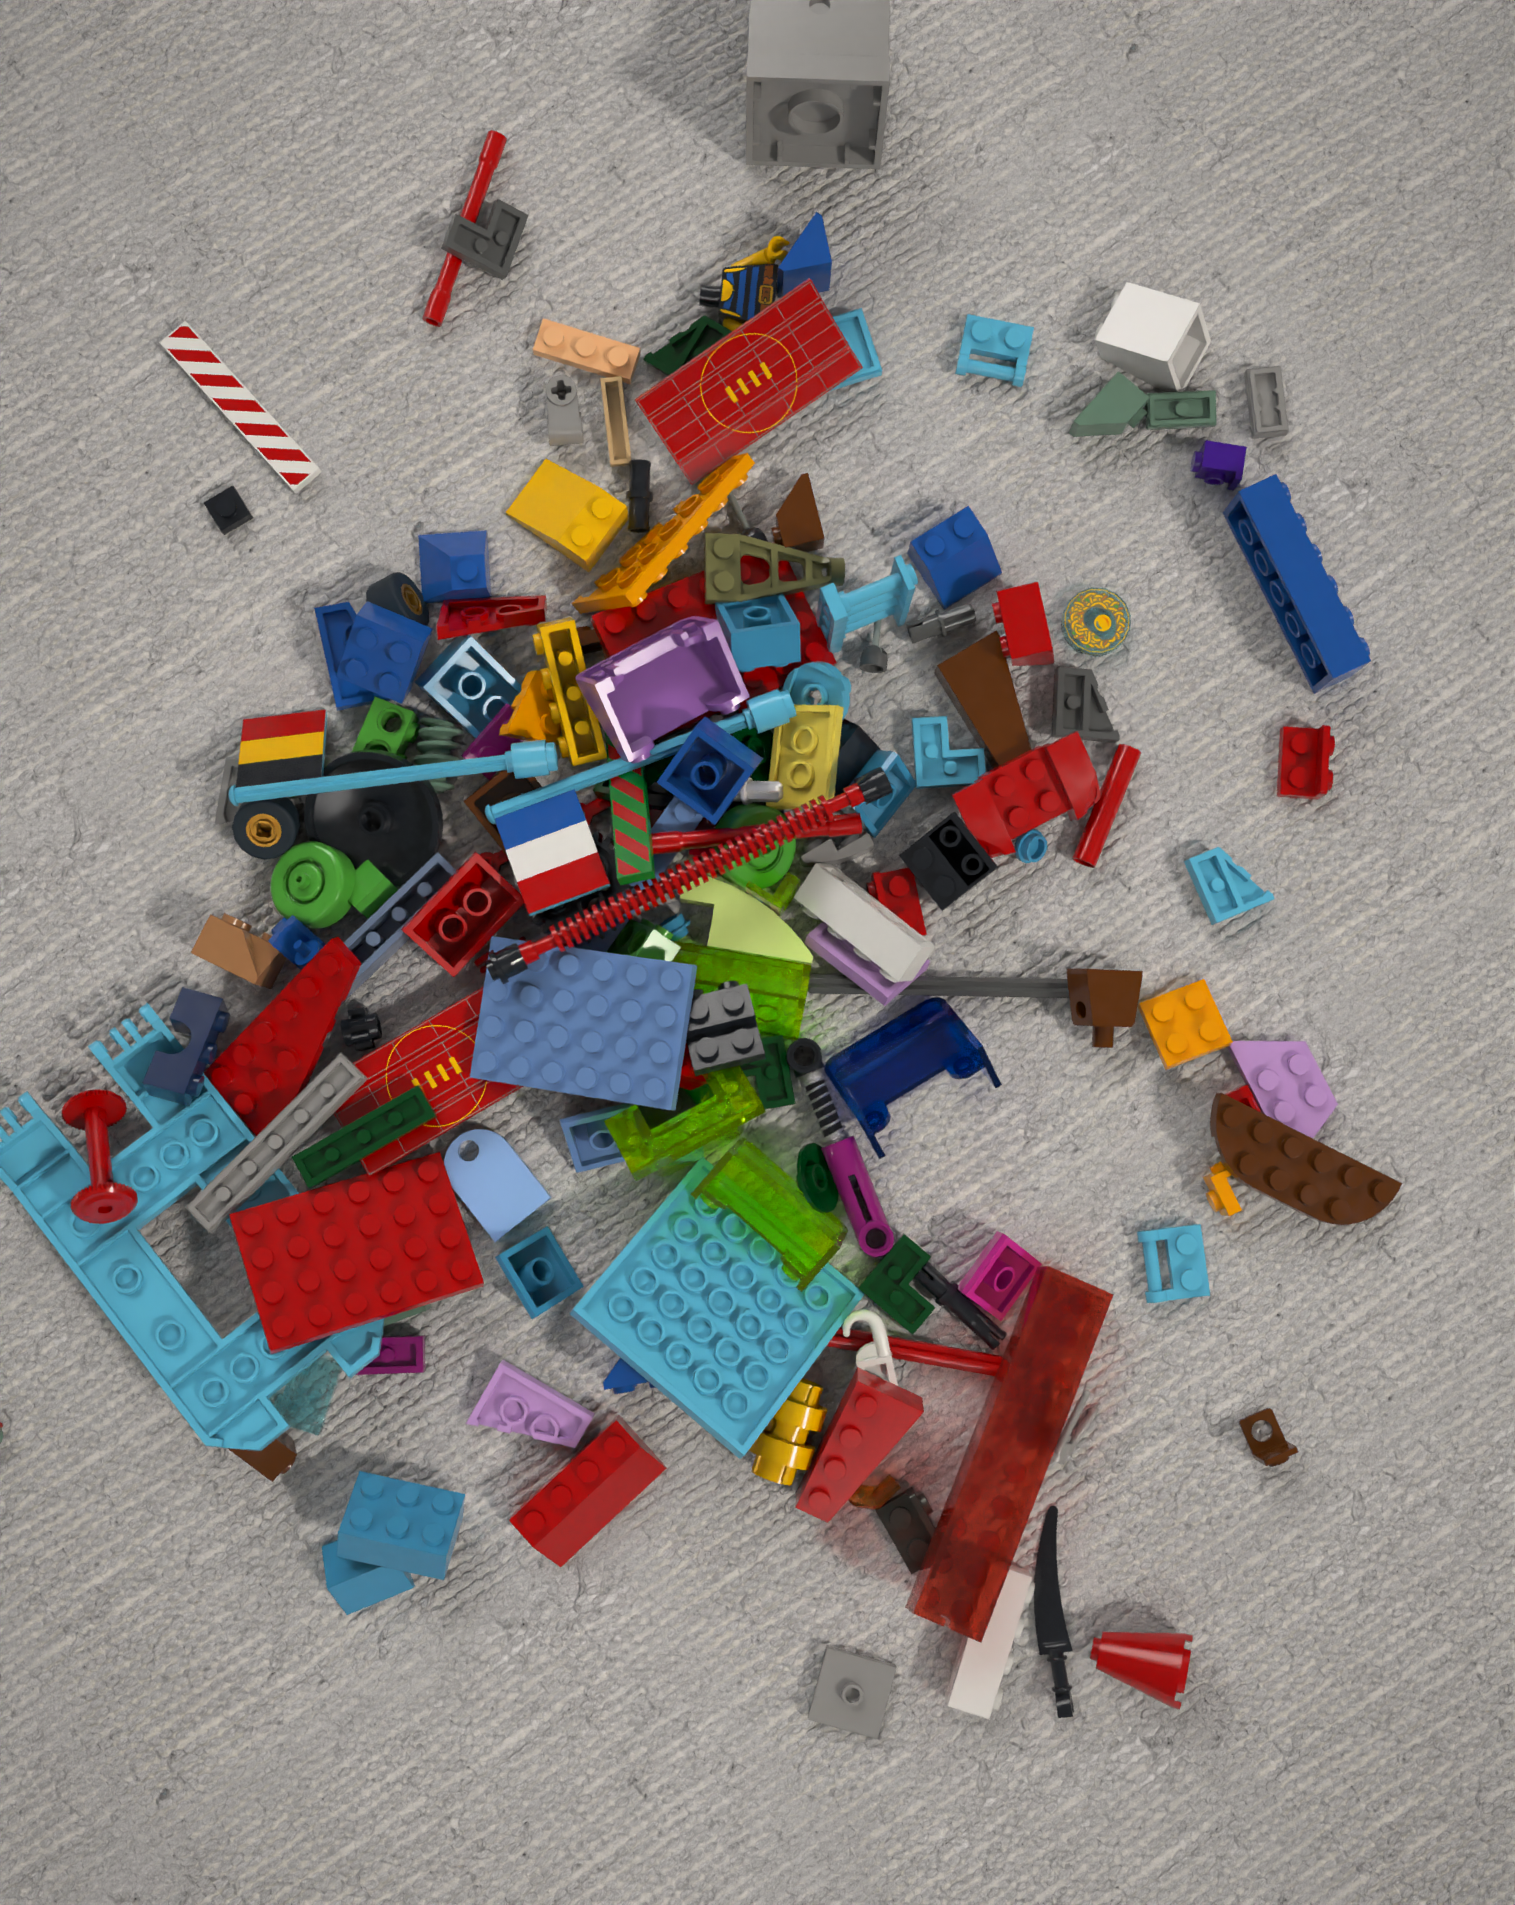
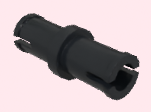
M641 459L629 461V491L626 492V500L629 501L628 531L647 533L650 531V502L653 501V492L650 491L651 462Z

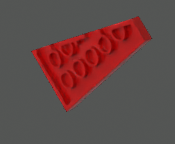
M339 937L331 939L204 1072V1075L256 1136L307 1086L324 1049L322 1045L327 1033L331 1032L336 1022L334 1018L340 1004L346 1000L362 963Z

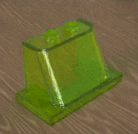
M740 1065L703 1074L714 1096L651 1130L637 1105H633L604 1121L635 1181L651 1173L661 1177L672 1175L737 1140L744 1132L746 1122L766 1112Z

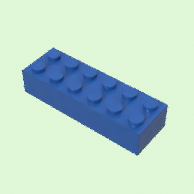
M1274 474L1238 491L1222 513L1313 693L1316 694L1350 678L1371 662L1369 657L1370 649L1365 639L1358 636L1353 626L1354 617L1347 606H1343L1338 596V586L1335 579L1331 575H1327L1322 565V554L1317 545L1311 543L1306 533L1307 526L1304 518L1300 513L1295 512L1290 502L1291 494L1289 488L1284 482H1280L1277 474Z

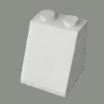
M1126 282L1121 293L1117 294L1113 299L1111 311L1105 322L1098 326L1094 339L1102 359L1163 392H1184L1211 343L1200 303Z

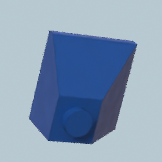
M487 530L418 535L421 588L426 604L441 603L443 600L492 598Z

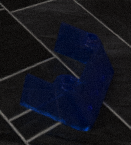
M940 997L926 999L833 1055L824 1067L830 1083L879 1159L886 1155L878 1143L875 1134L881 1132L890 1122L891 1114L886 1105L945 1070L954 1079H966L981 1070L995 1088L1002 1085L983 1045L946 1000Z

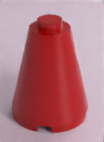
M1102 1631L1101 1639L1096 1637L1093 1639L1090 1659L1097 1661L1096 1669L1171 1708L1180 1710L1182 1702L1175 1701L1176 1693H1184L1191 1650L1184 1649L1185 1642L1191 1643L1193 1635L1187 1633Z

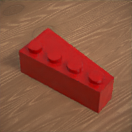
M857 1367L812 1458L809 1470H806L796 1491L795 1508L828 1523L924 1413L923 1398Z

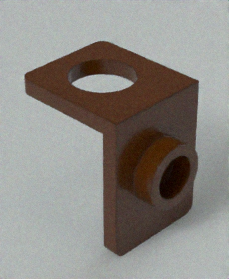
M1266 1408L1239 1420V1425L1254 1459L1263 1465H1269L1270 1467L1280 1465L1288 1461L1289 1456L1298 1453L1297 1447L1285 1440L1272 1409ZM1259 1420L1267 1421L1272 1429L1270 1437L1264 1441H1258L1252 1435V1427Z

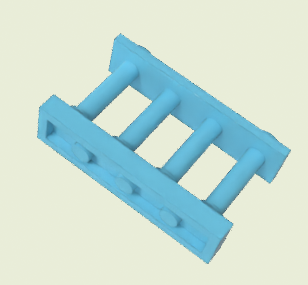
M901 555L894 557L890 576L845 594L844 591L838 593L834 583L820 588L816 623L823 632L829 652L834 654L842 650L843 639L846 638L845 634L893 615L898 627L905 624L918 579L910 563L905 565Z

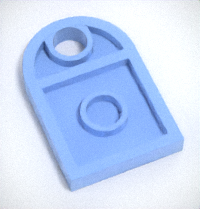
M486 1129L467 1131L459 1135L450 1144L446 1152L444 1166L452 1188L494 1242L500 1240L552 1198L511 1144L502 1135ZM467 1140L474 1141L479 1147V1154L472 1161L463 1159L460 1154V1147Z

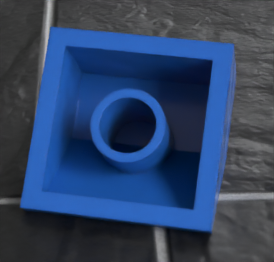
M969 506L912 540L908 548V556L944 610L1002 574L988 534Z

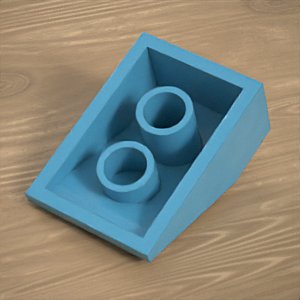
M470 635L456 637L414 682L475 739L507 703L511 706L515 697L521 692V685Z

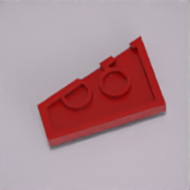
M546 595L443 600L436 626L438 640L517 626H533L540 622H546Z

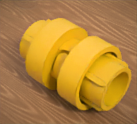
M804 1378L800 1380L749 1449L750 1452L756 1454L752 1473L769 1481L791 1486L797 1469L809 1470L815 1447L806 1442L810 1430L821 1431L828 1411L827 1408L819 1405L823 1386Z

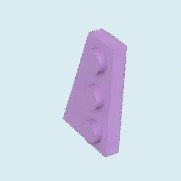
M822 922L808 933L804 943L884 1006L924 973L930 963V960L925 961L913 981L895 983L886 979L879 972L881 968L872 960L866 961L859 957L853 951L854 946L846 939L840 940L829 933L827 930L828 925L825 922Z
M502 1360L466 1424L497 1428V1431L521 1433L533 1436V1439L576 1448L595 1413Z

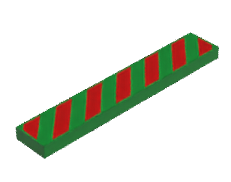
M605 732L608 763L621 757ZM645 766L609 779L616 873L620 885L655 878Z

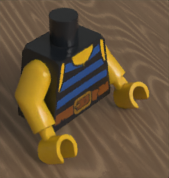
M775 236L770 240L768 247L731 264L730 267L723 268L721 286L701 285L699 306L719 308L718 323L731 331H734L770 306L776 300L778 264L774 263L776 259L780 262L784 260L788 252L781 249L784 246H788L790 242L781 236Z

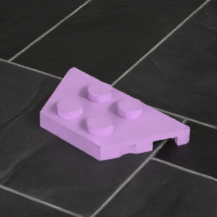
M1233 1041L1231 1046L1227 1048L1245 1084H1248L1261 1112L1314 1138L1338 1103L1306 1041Z

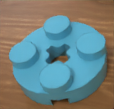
M816 661L795 668L787 676L783 690H788L793 704L814 705V698L810 694L811 691L819 690L822 700L817 705H839L844 707L843 719L845 718L850 704L851 682L836 667L826 662Z

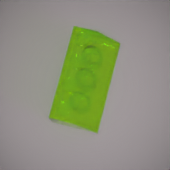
M672 941L681 947L672 962L697 965L694 989H701L705 994L717 991L718 986L727 981H737L739 985L747 983L759 1033L769 1036L783 1035V1038L792 1040L799 1038L812 965L768 958L762 955H751L726 949L705 947L693 943Z

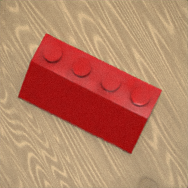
M618 1415L512 1514L509 1521L534 1549L559 1567H562L667 1467L625 1420Z

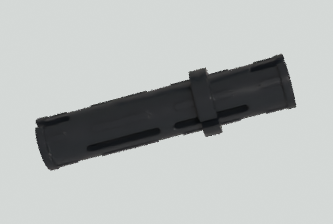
M928 1261L921 1270L930 1279L922 1271L918 1272L913 1279L917 1280L936 1297L935 1302L939 1306H946L984 1341L991 1350L998 1347L1001 1343L990 1332L998 1340L1001 1339L1002 1341L1007 1333L958 1290L959 1285L954 1281L949 1282Z

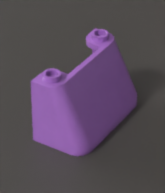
M699 616L682 619L593 665L575 677L580 691L623 761L633 764L650 757V751L655 746L653 740L709 710L714 712L720 711L722 715L732 713L740 708V702L750 698L718 620Z

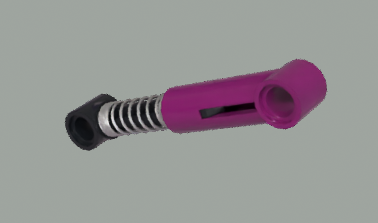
M797 1039L791 1043L787 1050V1063L793 1071L795 1078H798L799 1082H801V1087L806 1089L807 1093L804 1096L809 1097L810 1102L808 1105L813 1107L814 1111L812 1114L817 1117L815 1123L820 1125L821 1129L819 1132L824 1135L822 1141L825 1145L821 1150L854 1231L857 1243L866 1254L874 1257L883 1256L893 1246V1232L890 1229L854 1135L849 1136L848 1130L844 1131L846 1126L841 1123L843 1117L838 1116L837 1111L839 1108L834 1105L836 1099L831 1098L830 1093L832 1090L827 1088L826 1084L829 1081L824 1080L827 1076H825V1071H823L825 1066L822 1060L821 1048L812 1039ZM804 1046L812 1050L814 1059L810 1065L801 1066L796 1063L794 1052L797 1048ZM855 1188H859L871 1219L869 1221L864 1219L853 1191ZM873 1228L881 1229L885 1236L883 1244L877 1248L869 1247L865 1239L867 1232Z

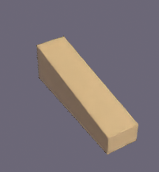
M622 376L600 378L610 466L629 465L631 451Z

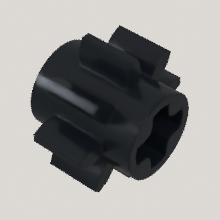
M364 1007L348 1010L349 1019L341 1020V1031L346 1046L355 1044L356 1051L375 1048L374 1040L382 1038V1028L378 1014L376 1012L368 1014V1009Z

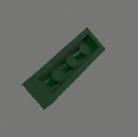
M417 1085L292 1156V1159L308 1188L312 1189L438 1116L421 1086Z

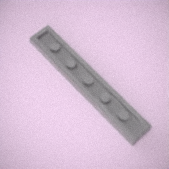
M340 1053L185 1208L209 1233L213 1234L229 1218V1214L234 1213L368 1078L345 1054Z

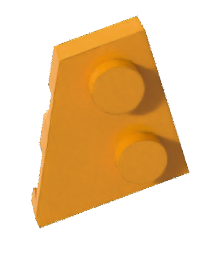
M541 671L527 672L521 684V692L515 697L511 705L514 712L508 724H502L499 735L525 741L545 739L546 743L555 742V745H558L557 738L560 737L561 726L560 723H553L549 704L554 703L552 689L545 690Z

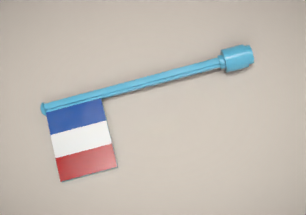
M776 689L746 700L747 708L742 709V713L715 722V724L729 734L747 727L749 730L755 728L759 734L789 723V719L797 716L788 690L779 692ZM691 732L656 744L650 751V757L639 763L633 764L619 758L492 806L488 804L486 806L485 815L490 823L497 825L529 916L611 886L576 791L677 754Z

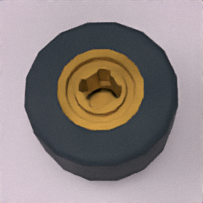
M401 572L392 573L369 586L366 592V602L376 604L425 626L428 625L429 611L427 604L423 599L421 591L407 575Z
M286 797L244 802L234 816L232 825L234 839L239 847L252 857L263 860L277 858L288 851L296 840L301 824L299 812L293 802Z

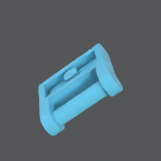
M967 314L955 374L965 376L966 373L1010 381L1012 386L1022 387L1034 327ZM970 354L1015 362L1016 365L1013 368L969 359Z
M1201 1224L1137 1231L1138 1242H1142L1148 1291L1145 1292L1146 1303L1210 1296ZM1158 1240L1165 1241L1171 1288L1162 1289L1156 1245Z

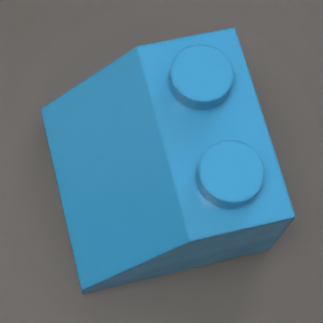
M783 594L744 602H715L717 620L740 672H749L755 668L766 666L784 667L789 663L801 662L800 623Z

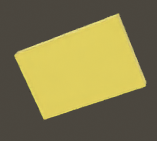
M794 704L797 716L790 718L789 723L774 728L768 781H779L782 783L783 798L779 802H766V806L788 811L798 807L802 811L801 805L804 803L808 805L809 809L811 808L809 801L815 799L817 804H819L817 797L821 795L824 796L826 801L834 797L844 707L839 705Z

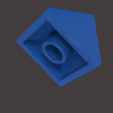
M817 212L814 214L779 265L777 296L779 298L808 278L812 280L818 293L829 291L832 259L821 214Z

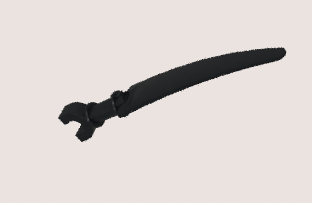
M1052 1505L1049 1507L1037 1553L1034 1578V1615L1039 1655L1049 1654L1050 1656L1047 1658V1661L1051 1663L1054 1681L1052 1691L1055 1692L1058 1718L1073 1717L1074 1706L1070 1692L1072 1685L1068 1683L1065 1660L1068 1657L1064 1655V1652H1071L1073 1649L1064 1618L1058 1581V1508Z

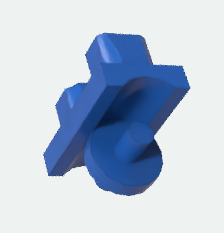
M293 915L289 919L282 918L271 930L273 936L268 940L274 948L300 970L326 945Z

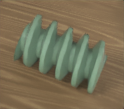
M421 718L420 722L427 727L419 729L418 735L426 741L417 743L416 749L424 755L416 756L414 763L416 765L459 760L458 757L450 754L451 750L461 749V744L453 741L452 738L453 736L463 735L464 731L455 727L453 723L444 720ZM446 778L429 780L436 794H443L444 791L455 789V785L447 782Z

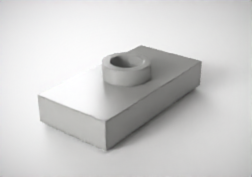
M1281 366L1246 369L1244 378L1252 439L1286 436L1289 432Z

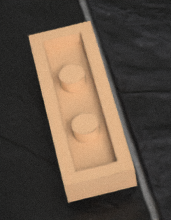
M544 318L533 347V353L536 356L605 377L622 376V381L627 384L632 382L641 354L639 347Z

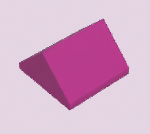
M997 1231L960 1282L958 1290L1002 1321L1042 1263L1008 1236Z

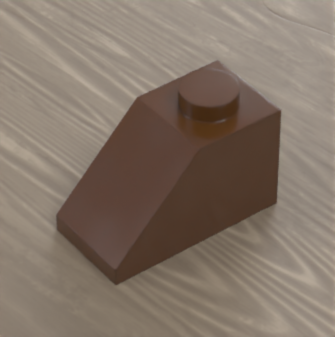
M808 473L801 474L776 514V527L771 528L774 544L803 552L823 549L825 539Z

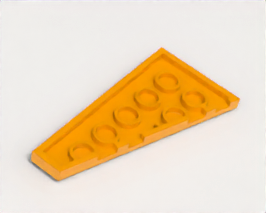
M744 453L732 456L728 461L716 468L698 485L699 494L692 495L687 500L677 504L672 509L676 515L664 525L658 522L619 559V563L622 565L620 568H615L606 575L602 574L594 582L598 588L589 597L583 598L579 596L571 603L574 608L582 614L639 605L646 598V590L651 584L656 583L668 572L666 567L673 559L680 557L688 549L687 542L707 527L709 523L707 519L711 514L726 505L729 493L747 480V472L755 464L749 454Z

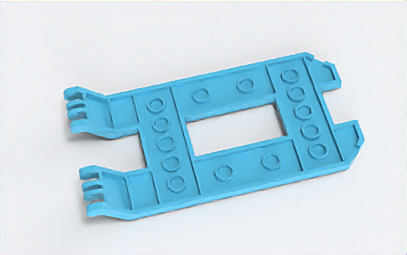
M146 1003L139 1008L140 1011L138 1012L147 1023L149 1022L154 1030L142 1038L137 1031L138 1028L130 1018L124 1019L121 1023L136 1043L130 1046L116 1027H113L109 1030L110 1033L108 1034L124 1050L114 1059L107 1053L108 1050L100 1040H96L88 1046L153 1127L111 1159L114 1183L128 1185L137 1193L138 1203L135 1209L120 1220L104 1224L89 1223L77 1218L73 1214L71 1199H73L75 1194L81 1192V1189H84V1187L88 1188V1186H91L89 1165L28 1091L18 1097L20 1105L33 1117L25 1125L22 1126L18 1122L17 1116L9 1107H4L0 1110L1 1115L15 1131L9 1135L0 1123V1138L2 1139V1142H0V1179L14 1193L205 1446L262 1451L291 1427L269 1398L327 1351L351 1379L380 1355L385 1318L270 1355L258 1312L225 1338H222L139 1230L197 1185L203 1190L255 1138L204 1073L202 1075L204 1076L202 1091L198 1097H193L190 1107L148 1095L142 1082L155 1051L176 1054L183 1051L184 1048L151 1006ZM278 1168L235 1212L299 1193ZM228 1218L226 1221L232 1228L230 1218Z

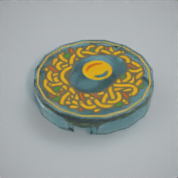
M1091 587L1078 592L1068 601L1061 620V630L1066 642L1076 652L1093 655L1092 657H1102L1113 653L1124 643L1131 626V615L1126 603L1117 593L1106 588Z

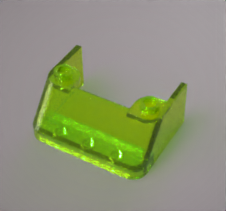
M743 1137L727 1151L691 1193L695 1199L700 1195L703 1202L714 1210L718 1207L722 1209H727L728 1207L782 1254L780 1256L783 1262L781 1269L792 1280L798 1281L800 1279L796 1288L801 1292L837 1253L848 1233L844 1223L832 1212L819 1213L814 1210L807 1202L803 1192L799 1190L797 1182L757 1146Z

